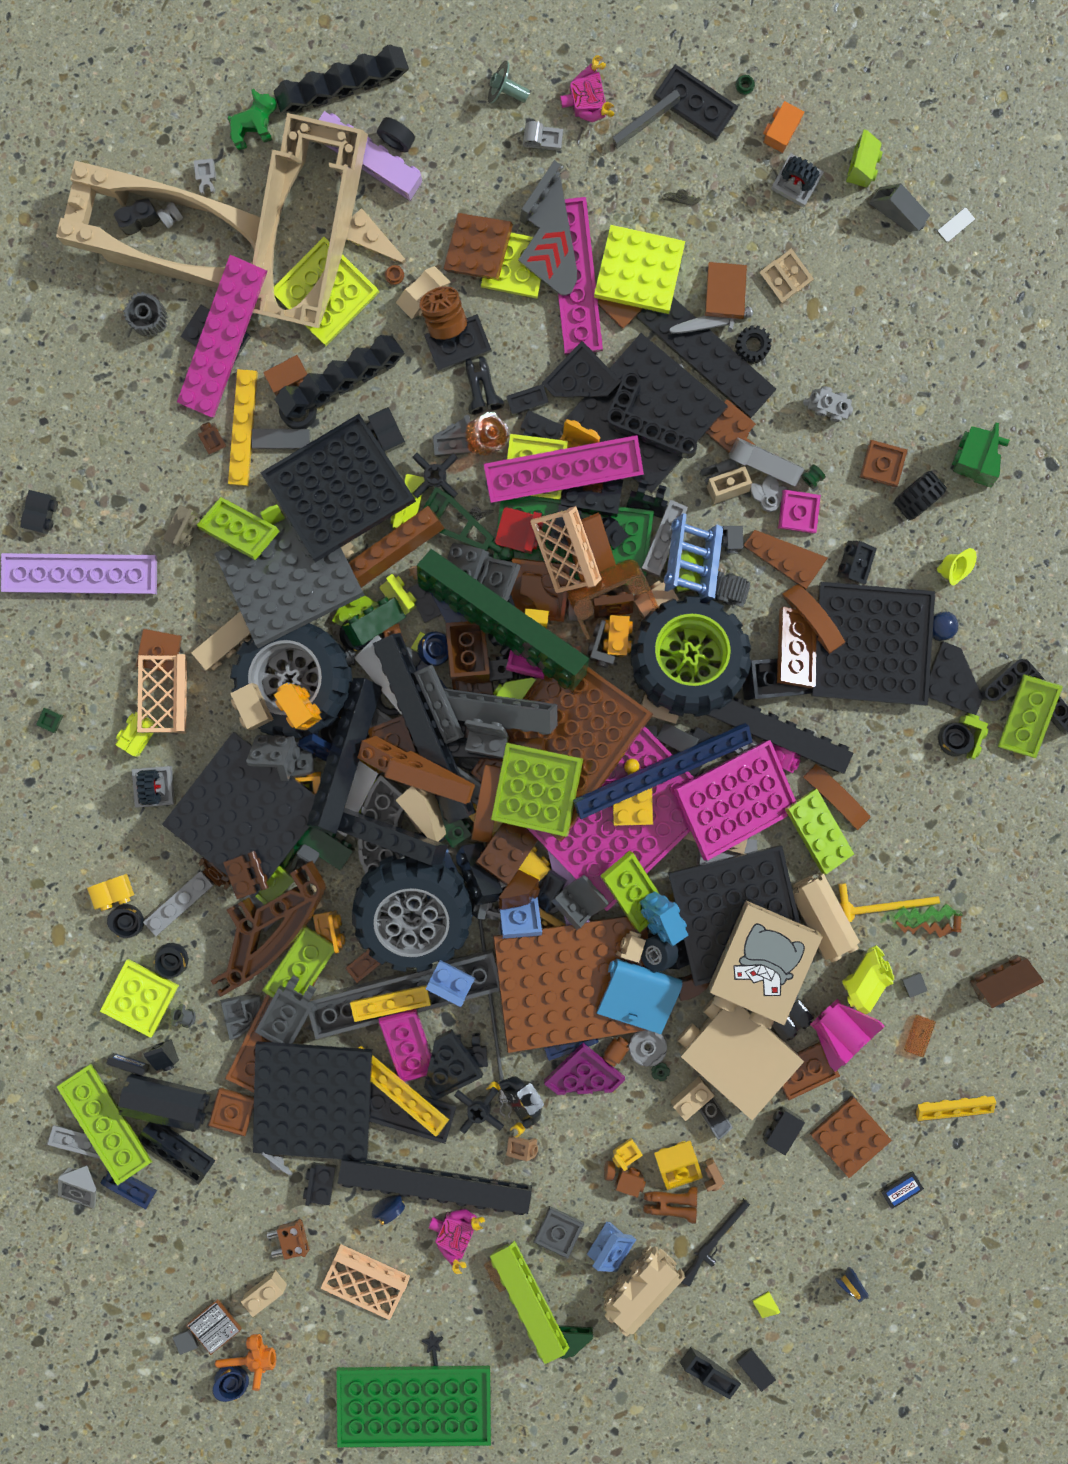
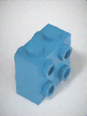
M656 891L648 894L640 901L642 906L641 913L648 920V928L652 934H657L663 942H668L672 946L688 936L685 929L687 925L680 917V909L675 902H670L666 896H661Z

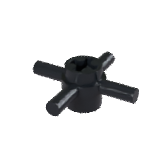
M419 453L412 457L425 470V481L412 493L417 499L429 487H441L453 498L458 495L446 482V470L458 459L454 453L441 465H429ZM433 471H438L439 480L436 478L430 479L431 474L434 473Z
M492 1087L486 1096H477L473 1100L460 1090H457L454 1094L457 1099L468 1106V1119L460 1127L462 1133L465 1134L473 1123H482L485 1120L499 1131L503 1128L504 1124L490 1114L491 1101L498 1093L495 1087Z

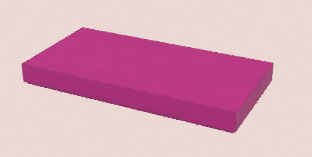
M417 1009L379 1018V1025L398 1077L406 1082L427 1076L432 1053Z

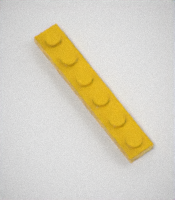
M237 369L228 477L229 485L249 487L252 429L254 426L258 372L253 370Z
M372 1055L371 1082L434 1136H438L449 1119Z

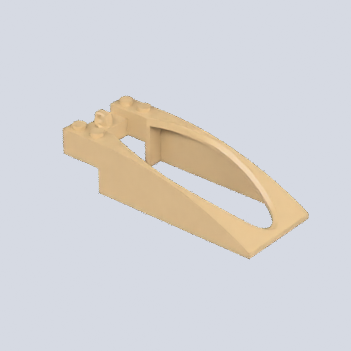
M287 113L281 151L272 150L254 251L252 264L268 272L253 313L315 328L320 327L341 261L355 204L368 134L363 130ZM309 141L338 147L336 164L329 163L330 168L341 174V185L325 270L312 290L297 306L290 310H284L276 302L273 284L274 247L280 215L290 189L306 162Z
M79 161L74 162L70 178L73 183L64 218H60L56 237L63 245L99 253L111 263L218 289L225 267L188 265L157 258L120 242L100 227L88 225L96 193L114 197L121 206H126L130 192L211 212L242 234L255 251L260 217L163 183Z

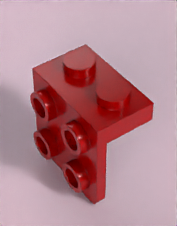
M504 508L495 543L502 547H509L532 554L533 549L537 550L538 541L530 521L541 517L542 514L538 512L530 514L511 508ZM543 522L538 523L539 529L542 531Z

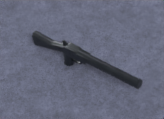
M743 1198V1202L707 1243H704L698 1252H694L697 1256L692 1266L684 1273L685 1278L681 1283L689 1287L691 1286L703 1260L711 1267L715 1265L716 1260L712 1257L717 1252L716 1245L750 1206L747 1200ZM716 1247L715 1252L710 1256L709 1253Z

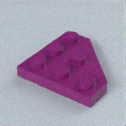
M582 1043L544 1079V1085L557 1095H566L569 1092L593 1094V1091L612 1093L625 1081V1076Z

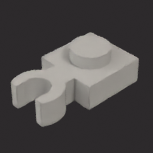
M195 160V178L197 183L202 182L199 185L202 196L205 195L204 190L207 187L210 188L212 194H215V188L211 181H216L214 160Z

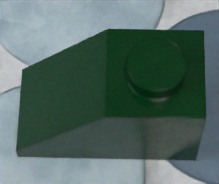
M558 1325L569 1346L566 1354L559 1358L574 1357L593 1339V1327Z

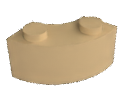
M433 266L424 270L421 276L403 291L396 304L411 319L418 315L422 317L423 314L419 304L423 295L438 287H448L451 282Z

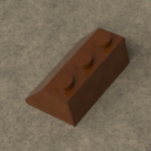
M474 622L445 623L451 679L469 684L489 682L490 671L486 634Z
M1015 955L1010 957L1008 962L1004 964L994 965L986 973L976 974L974 979L970 980V983L979 1001L990 1008H994L1044 983V981L1027 958Z

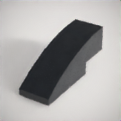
M692 1347L689 1348L680 1361L685 1372L698 1378L703 1385L728 1399L732 1398L741 1385L736 1378L721 1366Z

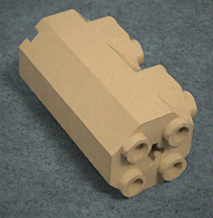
M648 1245L643 1250L642 1256L630 1264V1274L627 1276L624 1273L617 1278L616 1284L612 1288L609 1287L603 1294L605 1298L603 1302V1308L606 1311L605 1317L609 1322H615L623 1335H633L684 1280V1272L681 1268L677 1271V1263L664 1250H658V1247Z

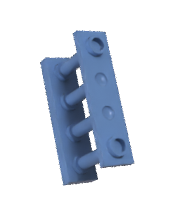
M683 513L674 519L671 524L672 538L667 573L664 577V591L668 592L678 585L697 591L700 602L707 603L715 598L723 526L715 525L708 531L685 524L687 514ZM684 532L705 538V549L683 542ZM682 550L701 555L704 558L703 566L681 560ZM683 568L699 573L701 575V584L679 578V569Z

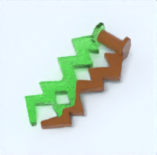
M946 903L939 912L930 905L924 914H920L915 907L909 912L903 906L894 916V919H898L901 915L905 914L910 921L914 917L917 921L913 926L908 920H906L904 925L898 921L895 922L904 933L909 929L914 934L921 926L929 934L935 931L939 938L951 932L961 933L962 931L961 919L963 912L953 910ZM952 914L954 915L953 927L946 923L941 929L935 921L929 927L926 922L932 915L938 922L944 916L949 920Z

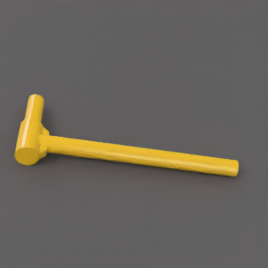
M846 883L838 884L841 901L839 904L849 922H852L855 915L940 904L939 896L854 907L848 902Z

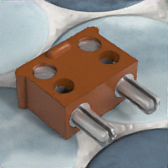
M301 1219L282 1224L277 1230L267 1232V1238L278 1237L281 1249L271 1252L273 1258L283 1256L284 1260L299 1256L305 1257L310 1250Z

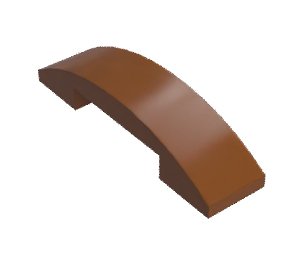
M796 584L782 594L791 608L796 609L818 635L817 640L829 654L845 643L839 630L825 610L799 584Z
M485 764L472 840L489 843L492 839L494 820H491L501 767Z
M815 764L803 776L857 831L870 819L871 816L819 765Z

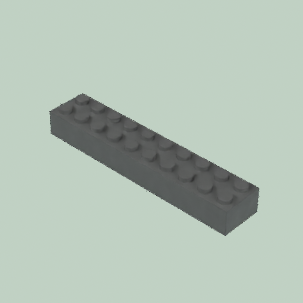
M494 948L445 962L475 978L465 1000L500 991ZM438 963L433 964L430 970L417 972V969L312 996L309 1002L313 1003L314 1006L309 1013L315 1039L379 1023V1018L389 1015L354 1022L350 1002L427 985ZM429 991L431 1005L416 1009L417 1012H422L452 1003Z

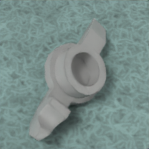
M264 1152L261 1153L270 1161V1167L273 1170H281L288 1175H292L289 1167L284 1165L282 1157L272 1156Z

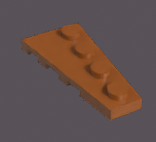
M757 530L752 532L743 545L744 548L796 584H799L805 590L828 559V557Z

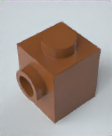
M620 1167L615 1182V1189L638 1198L639 1193L644 1191L646 1181H644L640 1170L630 1167V1169L624 1171Z

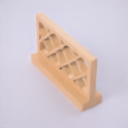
M571 507L565 511L532 519L530 522L556 593L588 586V588L596 586L601 580V576L577 507ZM563 517L565 522L563 529L554 524L556 518ZM543 522L549 526L546 533L539 529L538 523ZM552 528L561 533L558 540L549 535ZM563 535L571 539L570 547L561 542ZM546 540L556 544L553 551L546 548ZM558 546L568 551L565 558L555 553ZM570 553L577 557V565L567 560ZM553 557L562 562L559 569L552 565ZM564 565L574 569L571 576L562 572ZM576 572L581 573L585 581L579 582L574 579ZM559 576L568 580L566 586L560 587L558 582Z
M186 655L138 656L137 732L186 734ZM143 660H152L156 666L147 673L143 669ZM166 660H174V668L167 673L161 665ZM158 668L166 674L159 682L151 676ZM148 677L156 684L149 692L143 688V682ZM169 677L174 682V687L167 692L161 684ZM160 687L166 694L157 702L150 694ZM149 696L156 704L147 711L142 706V703ZM169 696L173 700V706L167 711L160 703ZM157 706L165 712L158 721L150 714ZM148 715L156 722L150 728H142V721ZM169 715L173 719V728H164L160 722Z
M340 1244L320 1289L390 1320L407 1287L410 1275ZM339 1262L345 1265L347 1270L338 1272L335 1266L336 1263ZM353 1272H361L364 1278L355 1280ZM349 1274L352 1282L343 1284L340 1276ZM336 1278L339 1286L332 1287L327 1282ZM376 1279L380 1281L381 1286L373 1288L370 1280ZM366 1282L369 1290L360 1292L358 1284ZM354 1286L357 1294H347L345 1288ZM394 1287L399 1292L396 1295L390 1296L388 1288ZM384 1290L386 1298L378 1300L375 1292ZM371 1294L374 1302L367 1303L362 1296ZM389 1302L390 1311L382 1310L380 1304Z

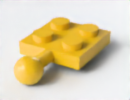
M633 758L628 759L624 764V769L628 775L637 772L640 768L639 762ZM652 788L614 804L613 825H653Z

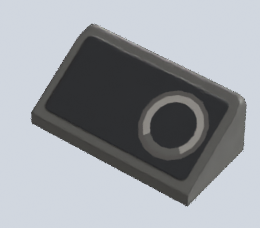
M714 1097L699 1109L718 1140L733 1128Z

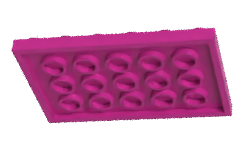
M766 740L673 789L704 861L712 859L786 818L788 814L785 809L796 802L771 740Z

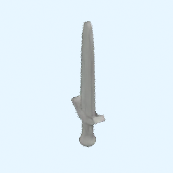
M747 306L744 317L751 318L753 310ZM702 316L671 327L670 333L693 332L728 325L727 332L731 333L735 318Z

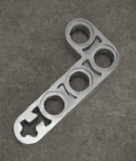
M740 438L736 439L729 453V457L743 465L747 464L793 486L797 485L804 471L803 467Z

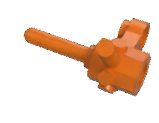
M252 1334L246 1341L247 1349H250L246 1357L218 1359L215 1361V1366L222 1368L246 1365L251 1372H254L252 1390L259 1391L262 1373H265L266 1370H273L276 1366V1352L273 1347L268 1348L267 1345L263 1344L261 1334Z

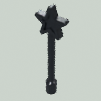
M431 1331L430 1337L422 1339V1342L428 1345L427 1353L432 1350L433 1366H438L436 1350L441 1351L439 1343L443 1340V1337H435L433 1331Z

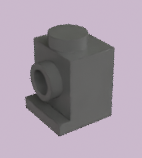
M723 526L725 535H722V546H725L727 554H738V551L743 549V526Z

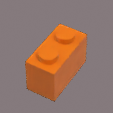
M786 101L783 102L781 108L777 106L772 116L774 118L773 123H768L763 132L766 135L763 143L784 153L804 115V111Z

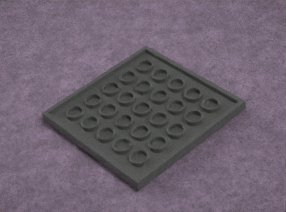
M288 517L274 524L280 532L256 560L230 546L214 553L258 648L365 596L341 547L315 563Z

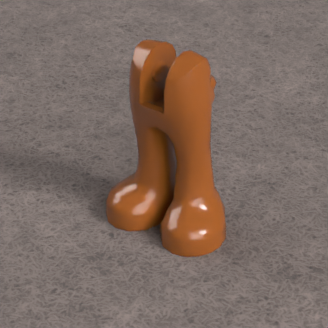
M696 1186L690 1187L688 1192L684 1194L660 1191L644 1193V1200L657 1202V1205H644L643 1211L645 1213L685 1218L689 1223L696 1224ZM667 1203L689 1205V1207L667 1206Z

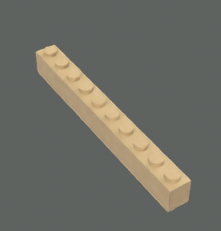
M351 542L341 547L347 560L354 555L353 551L356 548ZM241 611L191 652L206 671H216L222 666L221 662L225 658L230 659L236 654V649L242 645L243 641L248 642L251 639L250 637L252 636Z

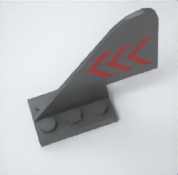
M554 160L521 209L520 222L525 225L530 222L539 230L518 261L558 294L567 296L572 293L577 282V266L560 177L561 173L559 171L561 164Z

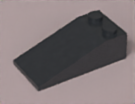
M778 658L751 660L749 673L743 684L744 700L804 695L811 694L812 688L777 683Z

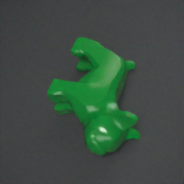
M251 89L253 97L251 108L234 114L232 117L228 116L231 130L230 136L238 150L247 148L246 142L243 140L246 132H258L264 143L272 140L271 134L268 131L270 114L277 109V102L274 97H271L269 94H259L255 89Z

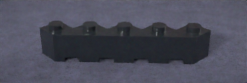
M387 45L383 47L377 56L358 55L351 65L340 62L334 63L325 74L310 71L305 74V77L300 82L281 81L273 92L280 113L298 114L303 112L302 108L313 105L316 108L327 104L330 98L338 96L339 99L354 95V90L364 87L366 91L377 87L380 81L389 79L390 82L398 80L409 70L402 47Z
M380 335L375 339L370 348L356 347L346 361L332 360L322 374L308 373L298 387L284 386L280 389L279 394L274 400L285 417L300 418L307 414L306 410L313 406L319 408L330 402V397L339 393L341 396L354 389L353 385L362 380L365 383L376 377V372L384 368L387 370L393 368L405 353L393 336Z

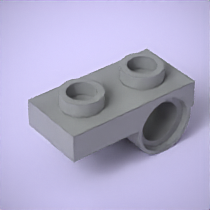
M529 121L525 125L523 147L561 151L563 129L543 127V124L540 122Z

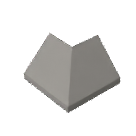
M88 1166L77 1170L69 1167L58 1179V1196L94 1209L96 1206V1187Z

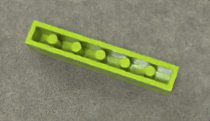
M513 1241L495 1250L490 1255L492 1266L497 1269L500 1281L506 1287L509 1299L515 1305L519 1319L527 1329L529 1339L534 1342L539 1358L543 1360L544 1364H547L564 1356L569 1346L516 1242Z

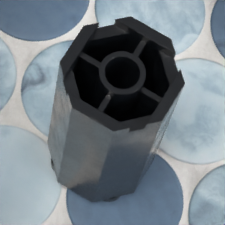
M133 1073L127 1077L126 1082H129V1085L127 1087L124 1086L118 1105V1109H120L119 1115L191 1132L199 1130L200 1126L204 1124L206 1118L204 1108L208 1106L211 1097L210 1094H207L206 1090Z

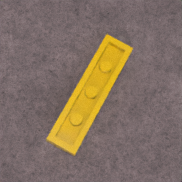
M427 985L351 1001L350 1005L354 1022L430 1006L431 1000L429 991L426 990Z
M980 1096L972 1099L942 1100L935 1103L923 1102L917 1106L916 1117L917 1121L994 1113L996 1100L994 1096Z

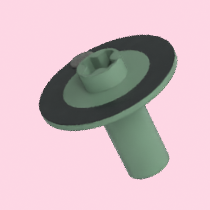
M506 60L491 77L488 102L494 103L500 93L503 92L525 103L530 90L507 79L510 65Z

